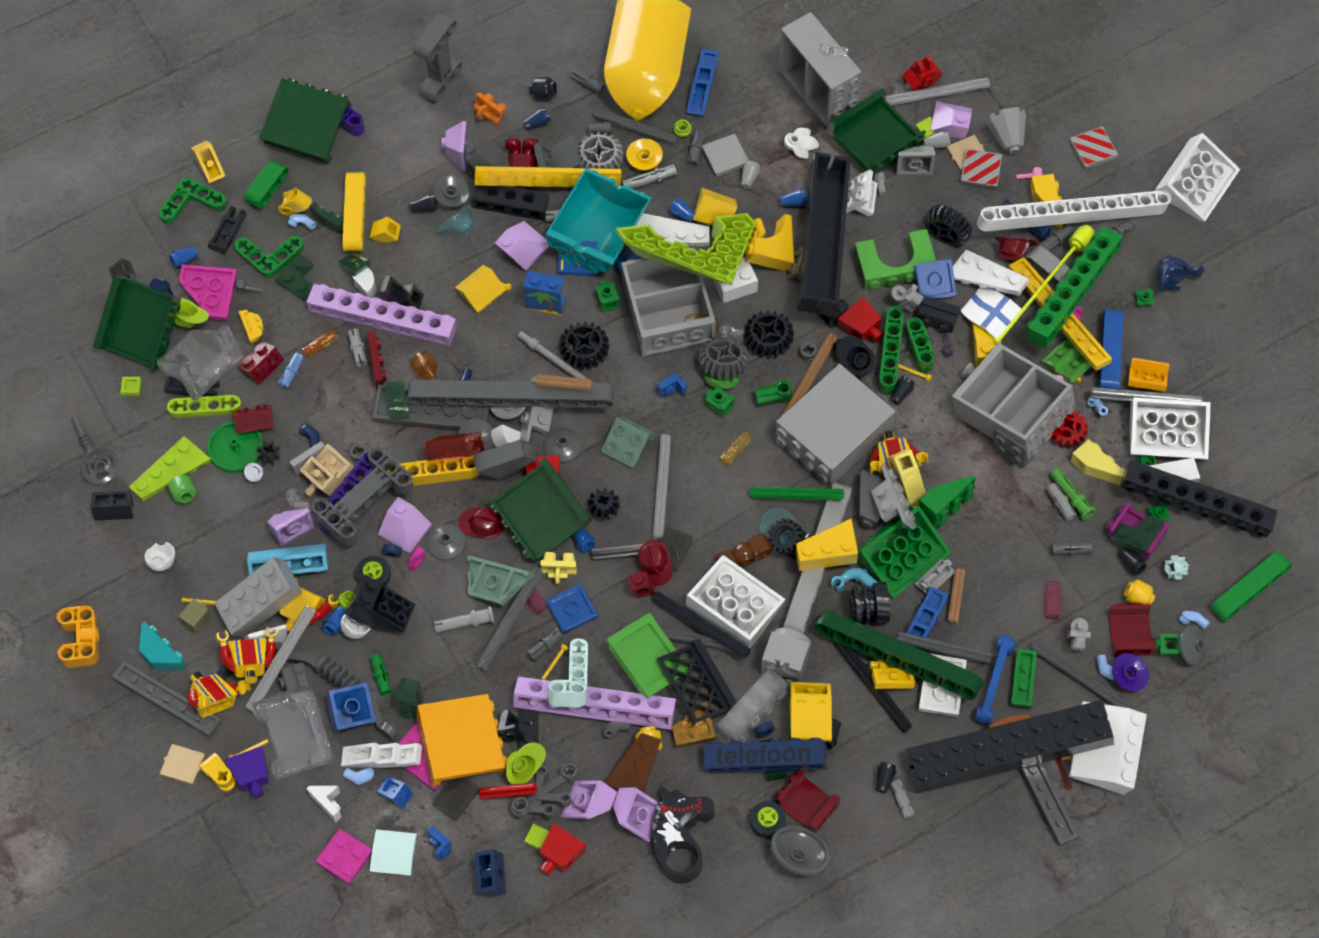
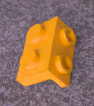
M1132 358L1128 375V386L1166 392L1169 363Z

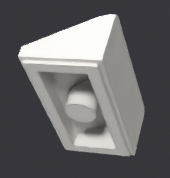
M286 625L276 627L278 631L277 636L274 638L276 643L278 641L281 643L285 641L287 637ZM275 627L268 629L269 635L275 634ZM266 630L250 633L246 636L245 640L266 638V641H268Z

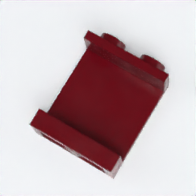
M1118 603L1110 607L1108 616L1113 657H1118L1125 653L1136 656H1153L1156 645L1155 641H1152L1148 615L1151 608L1150 604L1135 603L1133 605Z
M801 770L798 774L795 772L788 781L790 784L786 788L782 787L776 795V803L806 829L816 833L839 806L840 797L836 794L830 797L805 778V771Z

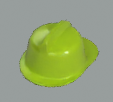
M181 298V309L174 321L176 325L190 328L194 324H200L208 320L209 315L204 309L187 299Z
M529 743L518 751L511 753L506 760V776L508 781L513 785L529 782L545 760V748L538 743Z

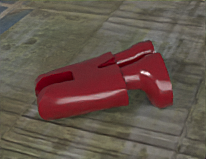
M516 138L506 139L505 148L511 153L508 156L509 167H535L536 158L532 155L535 152L533 145L539 141L535 138L524 139V154H520V140Z

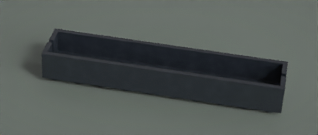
M815 152L810 165L797 310L809 313L817 311V314L834 317L839 305L851 159L834 156L830 169H827L831 155Z
M1099 700L905 750L916 793L918 794L1114 745V736L1104 702Z

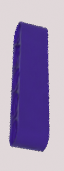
M368 452L360 458L328 500L333 506L347 494L348 490H352L364 479H357L358 476L366 477L373 471L370 464H368ZM376 457L373 460L377 461L380 460V458ZM333 520V521H331V523H332V524H335V523H337L339 520ZM319 523V527L322 532L331 533L321 523Z

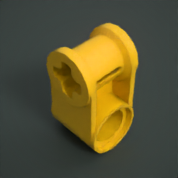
M294 188L283 193V201L278 207V211L286 216L305 211L311 205L312 198L298 188Z
M215 752L199 765L206 776L220 790L227 792L235 787V778Z

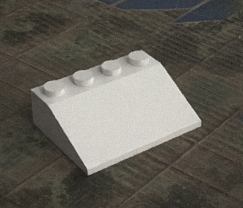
M1201 133L1189 139L1155 191L1168 192L1171 196V205L1205 222L1240 171V168Z
M1133 398L1130 402V455L1208 460L1210 402Z
M722 555L687 594L686 607L710 624L751 648L785 602V599Z
M1083 701L1081 705L1087 704V703H1091V702H1085V701ZM1105 705L1114 736V745L1072 755L1069 777L1124 795L1133 790L1135 786L1147 714L1130 708Z

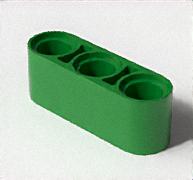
M274 160L269 161L246 191L244 201L259 209L264 208L286 179L289 169Z
M911 318L907 322L906 337L917 369L922 373H928L933 369L935 355L923 321L920 318Z

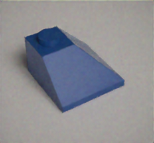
M367 682L328 691V713L333 732L376 721Z

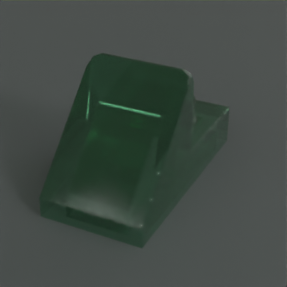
M353 251L338 261L340 266L349 271L353 278L366 268L370 269L369 259Z

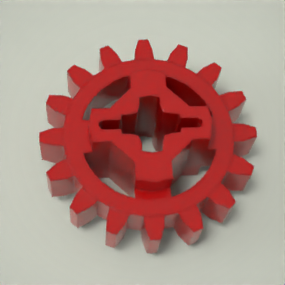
M1080 411L1068 414L1062 425L1052 432L1050 440L1055 439V445L1062 443L1061 446L1064 448L1065 444H1068L1069 448H1072L1073 444L1079 446L1080 441H1085V437L1088 434V423L1085 422V416H1079Z

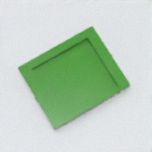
M650 612L606 639V642L609 644V650L638 691L644 694L647 699L670 685L656 660L658 657L676 651V649ZM671 660L664 661L667 667L675 669L677 662ZM679 663L677 670L688 673L689 667ZM675 675L674 680L679 679L680 676Z

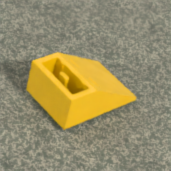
M791 682L789 693L791 739L810 740V738L817 737L824 741H832L831 684Z

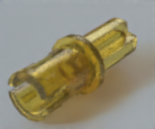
M744 431L734 443L729 444L730 447L720 457V460L729 466L738 454H742V450L752 439L751 435Z

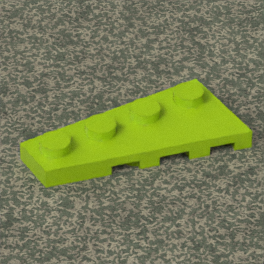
M183 436L129 486V489L139 499L145 501L164 490L174 477L187 475L188 473L192 474L200 466L211 463V458Z

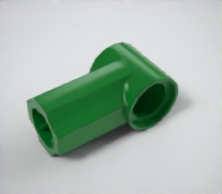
M783 379L774 385L754 389L758 406L778 401L781 403L789 402L792 398L791 383ZM787 390V392L781 393L780 391Z

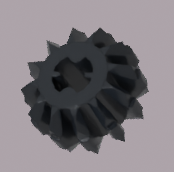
M606 487L602 492L597 488L596 494L591 493L590 499L587 501L589 513H593L594 518L600 516L602 521L604 517L611 520L612 515H617V509L620 508L619 496L614 495L613 490L607 492Z

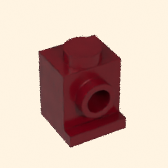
M638 571L628 576L630 590L637 599L656 593L653 576L649 575L647 571Z

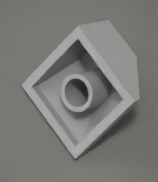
M933 146L912 147L899 152L896 175H933L935 161Z

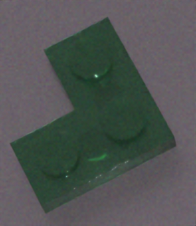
M298 254L275 278V282L304 302L309 297L313 284L304 277L314 267L313 263L301 254Z
M1146 514L1137 529L1119 523L1110 539L1114 543L1146 554L1165 526L1164 521Z

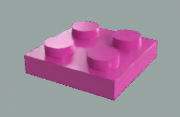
M339 828L317 858L316 864L350 885L372 855V849Z

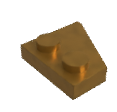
M704 702L701 705L707 707V702ZM697 709L693 713L698 719L704 716L705 711ZM687 715L684 720L672 726L676 748L716 740L712 720L694 726Z

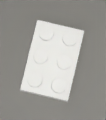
M932 654L966 669L967 660ZM923 680L918 711L958 718L961 696Z

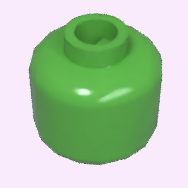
M187 475L174 477L168 485L172 498L178 503H188L196 495V487L192 479Z

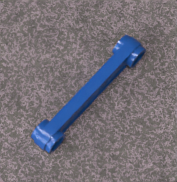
M1000 635L996 647L999 654L984 705H979L975 721L984 725L991 724L994 709H991L999 679L1007 653H1012L1015 639L1010 636Z

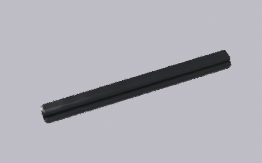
M657 591L653 595V602L743 658L749 656L751 649L661 592Z
M834 641L836 648L902 732L909 731L912 728V724L884 689H875L872 673L853 649Z

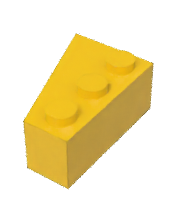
M852 519L797 543L796 558L798 570L803 571L856 564L858 550Z

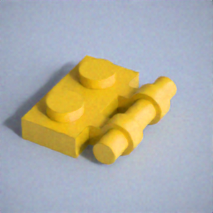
M878 660L869 662V668L873 669L872 678L875 689L914 688L915 680L913 675Z

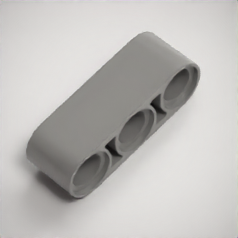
M1037 245L1025 256V259L1045 280L1060 263L1057 257L1041 245ZM1063 264L1049 283L1056 288L1059 282L1062 283L1066 272L1070 268Z

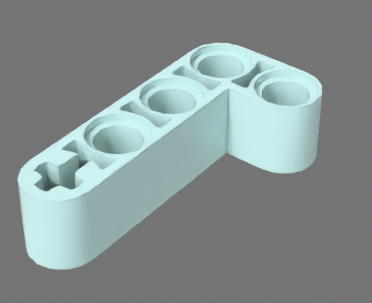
M574 639L571 641L569 680H553L549 683L548 702L550 705L555 707H582L586 704L588 643L585 640Z

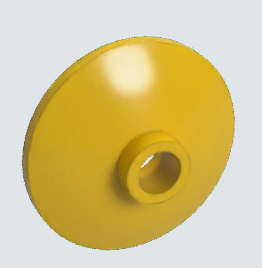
M639 139L629 145L626 156L629 164L635 169L651 170L660 164L663 152L657 142L651 139Z

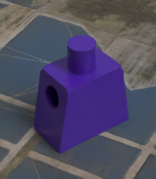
M262 746L225 759L242 792L250 790L252 798L264 795L262 786L269 783L266 755Z

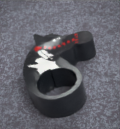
M660 786L661 800L657 805L653 821V844L656 859L667 878L676 883H688L699 876L703 867L701 849L688 832V829L694 827L698 821L708 822L712 820L715 816L714 803L712 799L706 796L687 797L680 793L679 790L669 792L665 787ZM676 848L688 849L697 856V862L688 871H674L666 863L669 853L675 851Z

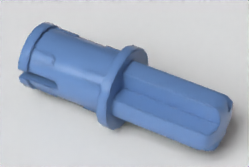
M295 353L289 365L284 367V372L277 382L280 387L288 389L294 377L298 375L297 370L304 359L301 354Z

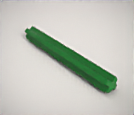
M751 487L750 497L760 499L843 500L844 490L831 488Z

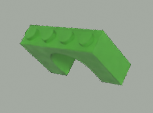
M927 229L909 232L908 245L912 260L902 267H890L881 262L873 239L856 242L854 254L864 289H877L881 286H894L902 282L915 281V264L936 261Z

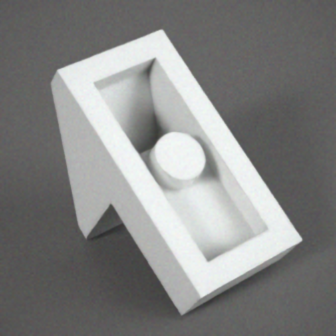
M309 786L306 788L309 796L335 823L342 818L339 811L341 808L333 800L340 794L338 786Z

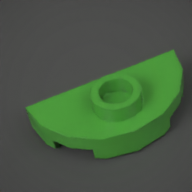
M704 372L705 381L714 388L730 389L739 384V379L736 377L733 380L727 378L726 381L724 378L718 380L717 377L711 378L710 374L705 375Z

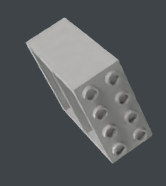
M811 12L781 28L779 71L828 129L832 120L859 103L861 71Z
M647 258L627 260L621 263L622 283L643 357L705 344L707 340L712 341L713 338H716V322L703 277Z
M1000 343L994 347L952 395L956 417L993 438V430L996 427L1027 447L1028 460L1039 452L1040 446L1051 438L1052 432L1059 428L1068 414L1070 415L1075 409L1073 386Z
M838 364L776 421L775 440L778 445L789 450L793 458L799 459L808 471H813L822 483H827L831 487L834 482L842 477L883 438L884 432L893 429L896 411L846 368Z

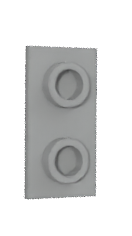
M941 559L915 585L926 595L931 586L938 589L954 574L955 570L951 567L952 562L949 559Z

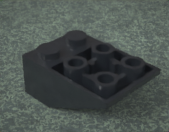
M365 575L354 588L344 614L360 624L404 633L416 604Z

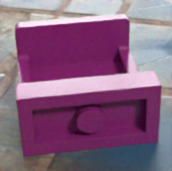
M1128 502L1126 506L1122 505L1117 512L1118 518L1116 521L1112 520L1108 525L1107 530L1109 533L1107 538L1123 548L1127 547L1130 551L1148 561L1167 533L1170 524L1162 521L1161 524L1154 523L1148 517L1132 509V503Z

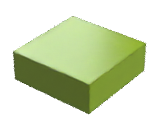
M931 117L915 125V129L919 133L923 130L926 131L924 138L936 134V132L930 131L933 120Z
M122 377L121 396H140L142 378Z
M533 824L524 840V844L540 850L549 831Z

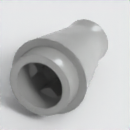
M940 131L932 136L923 138L924 145L927 147L947 148V146L951 145L948 131Z
M747 161L743 165L742 181L740 184L742 188L751 189L752 184L761 172L758 163Z

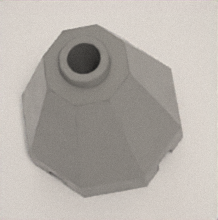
M1019 107L1000 110L997 116H995V113L990 114L986 120L988 128L1003 150L1010 154L1019 152L1024 144L1025 110L1021 109L1020 111Z

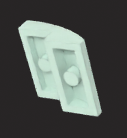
M376 829L370 871L412 875L417 833Z

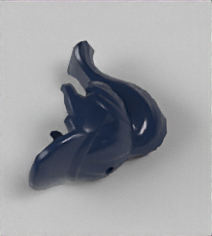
M1170 255L1165 256L1161 259L1157 270L1160 292H1164L1165 288L1180 290L1181 287L1175 285L1181 282L1185 275L1188 274L1200 278L1204 272V267L1201 265L1198 268H1194L1180 258Z

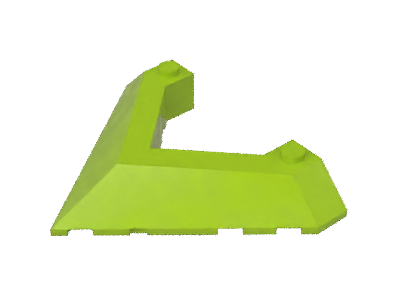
M748 213L716 216L711 233L715 240L711 248L707 251L699 249V252L689 249V245L674 241V243L665 241L663 236L657 235L650 224L616 228L615 232L638 256L713 281L732 285L754 230L755 221Z

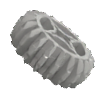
M599 131L597 135L591 132L590 137L584 136V140H579V145H577L581 159L579 168H620L624 154L621 144H619L618 139H614L613 135L608 137L606 132L603 135H600Z

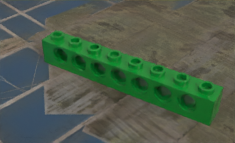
M1104 226L1100 232L1095 233L1092 243L1086 245L1083 255L1077 257L1073 265L1074 267L1066 272L1062 283L1059 282L1057 284L1054 294L1048 296L1045 306L1043 308L1040 307L1036 313V318L1028 323L1026 327L1028 340L1047 349L1120 250L1123 240L1122 235Z

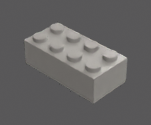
M272 557L214 604L231 635L244 638L248 632L254 631L303 592L286 561Z

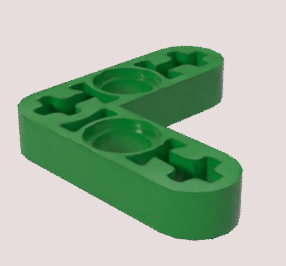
M184 178L159 210V216L163 223H173L191 199L215 211H222L227 206L226 197L224 194L191 178ZM202 191L208 193V195L204 198L198 196V194ZM176 198L183 199L179 204L173 203V200Z
M292 236L269 256L247 238H239L234 244L236 253L265 278L274 277L304 250L303 241L298 236ZM241 245H242V246H246V247H247V250L244 249L243 247L240 249V246H241ZM280 254L287 255L284 260H278L277 256ZM253 255L261 256L258 261L251 260ZM265 266L272 268V270H265Z

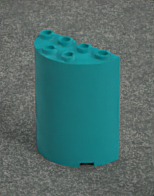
M585 168L546 233L547 242L551 248H555L559 252L558 256L571 265L575 262L587 267L586 271L597 274L598 271L606 273L612 268L625 246V243L615 232L616 228L636 226L650 203L651 197L646 193H640L632 189L628 185L618 186L613 178H607L595 170ZM582 241H597V250L589 246L582 247L580 244Z

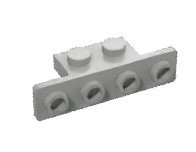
M536 377L530 379L529 382H535ZM526 407L520 418V440L529 442L531 429L543 434L548 433L554 407Z
M883 465L881 469L886 480L871 490L882 520L887 522L899 513L902 522L913 530L916 528L914 523L915 517L909 510L908 506L910 504L902 493L904 489L897 480L898 474L893 468L889 469Z

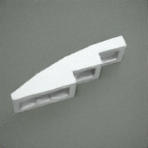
M368 743L343 747L341 766L349 768H387L420 765L422 745L418 743L400 745L398 743L384 745Z

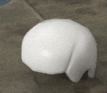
M167 542L164 545L155 543L144 555L146 565L155 571L169 569L175 560L174 547Z
M345 614L341 618V630L345 636L351 639H360L371 629L369 625L360 624Z

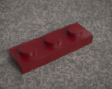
M369 331L367 335L375 383L378 389V384L384 385L383 381H387L385 370H381V365L384 364L383 355L378 353V349L381 348L380 337L376 338L375 331Z

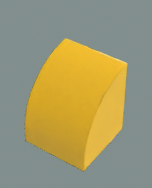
M389 217L377 220L372 224L369 238L383 243L398 241L401 225Z

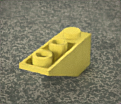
M1088 439L1073 452L1070 462L1082 473L1120 485L1124 468H1120L1111 456L1101 451L1098 444Z
M906 449L889 457L898 474L899 482L904 489V494L910 504L909 506H918L919 500L926 494L912 450Z

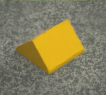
M701 188L693 220L713 227L716 216L735 214L738 207L736 199Z
M485 265L479 267L455 287L456 291L477 313H480L507 291L493 270Z

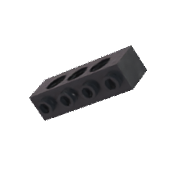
M475 186L472 204L475 209L544 221L549 197L548 193L541 190H528L524 187Z

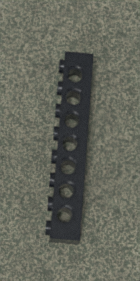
M1131 459L1125 466L1120 487L1128 492L1141 494L1148 499L1159 500L1165 505L1179 507L1183 511L1196 513L1203 518L1217 520L1220 524H1228L1241 531L1246 530L1258 537L1267 538L1273 531L1278 511Z

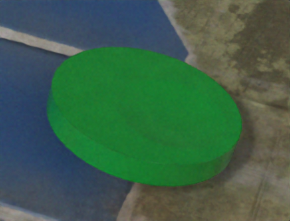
M230 421L220 425L212 432L208 440L207 450L212 463L218 469L227 473H241L248 464L258 463L260 459H257L259 454L257 447H263V440L258 430L237 434L234 421Z

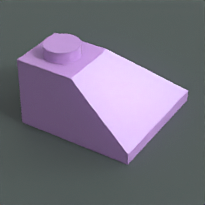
M936 101L930 131L936 133L948 131L949 137L965 139L969 129L972 108Z
M462 121L446 130L445 138H442V148L445 149L446 156L462 172H466L467 167L464 145L469 143L466 121Z
M525 221L508 228L495 242L505 254L526 272L549 247L547 240Z
M397 497L385 515L378 536L393 545L401 547L402 551L410 555L432 524L413 505Z
M308 508L284 511L273 515L267 521L270 531L281 547L315 528Z
M575 781L570 792L572 803L570 806L564 807L560 817L563 819H590L605 813L614 804L617 791L602 781Z
M636 787L619 788L613 805L619 824L646 842H651L654 815L659 802Z

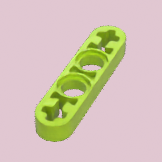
M236 395L175 398L167 404V410L170 416L174 418L230 415L236 412L237 408L242 407L241 400ZM213 402L219 403L216 409H210L209 405ZM232 402H235V403H236V404H234V407H230V405L232 404ZM194 403L200 404V408L195 411L191 410L190 406ZM178 405L179 408H177V411H174L173 409Z

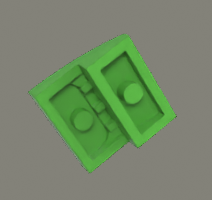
M1068 338L1042 360V364L1056 375L1063 376V380L1071 384L1091 367Z

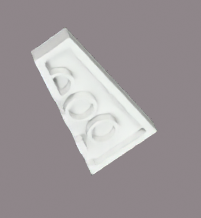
M968 250L964 251L953 266L954 280H959L967 285L973 283L981 288L991 287L999 292L1019 296L1029 284V278Z

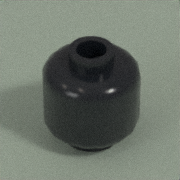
M536 77L532 84H530L529 91L536 100H551L557 94V84L551 77Z

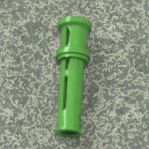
M1060 468L1053 470L1050 477L1069 498L1072 508H1076L1081 514V519L1087 520L1093 516L1096 508L1088 503L1086 496L1076 490Z

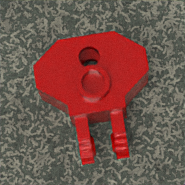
M926 55L924 59L916 60L902 75V80L909 83L910 91L922 90L934 85L942 77V72L931 56Z

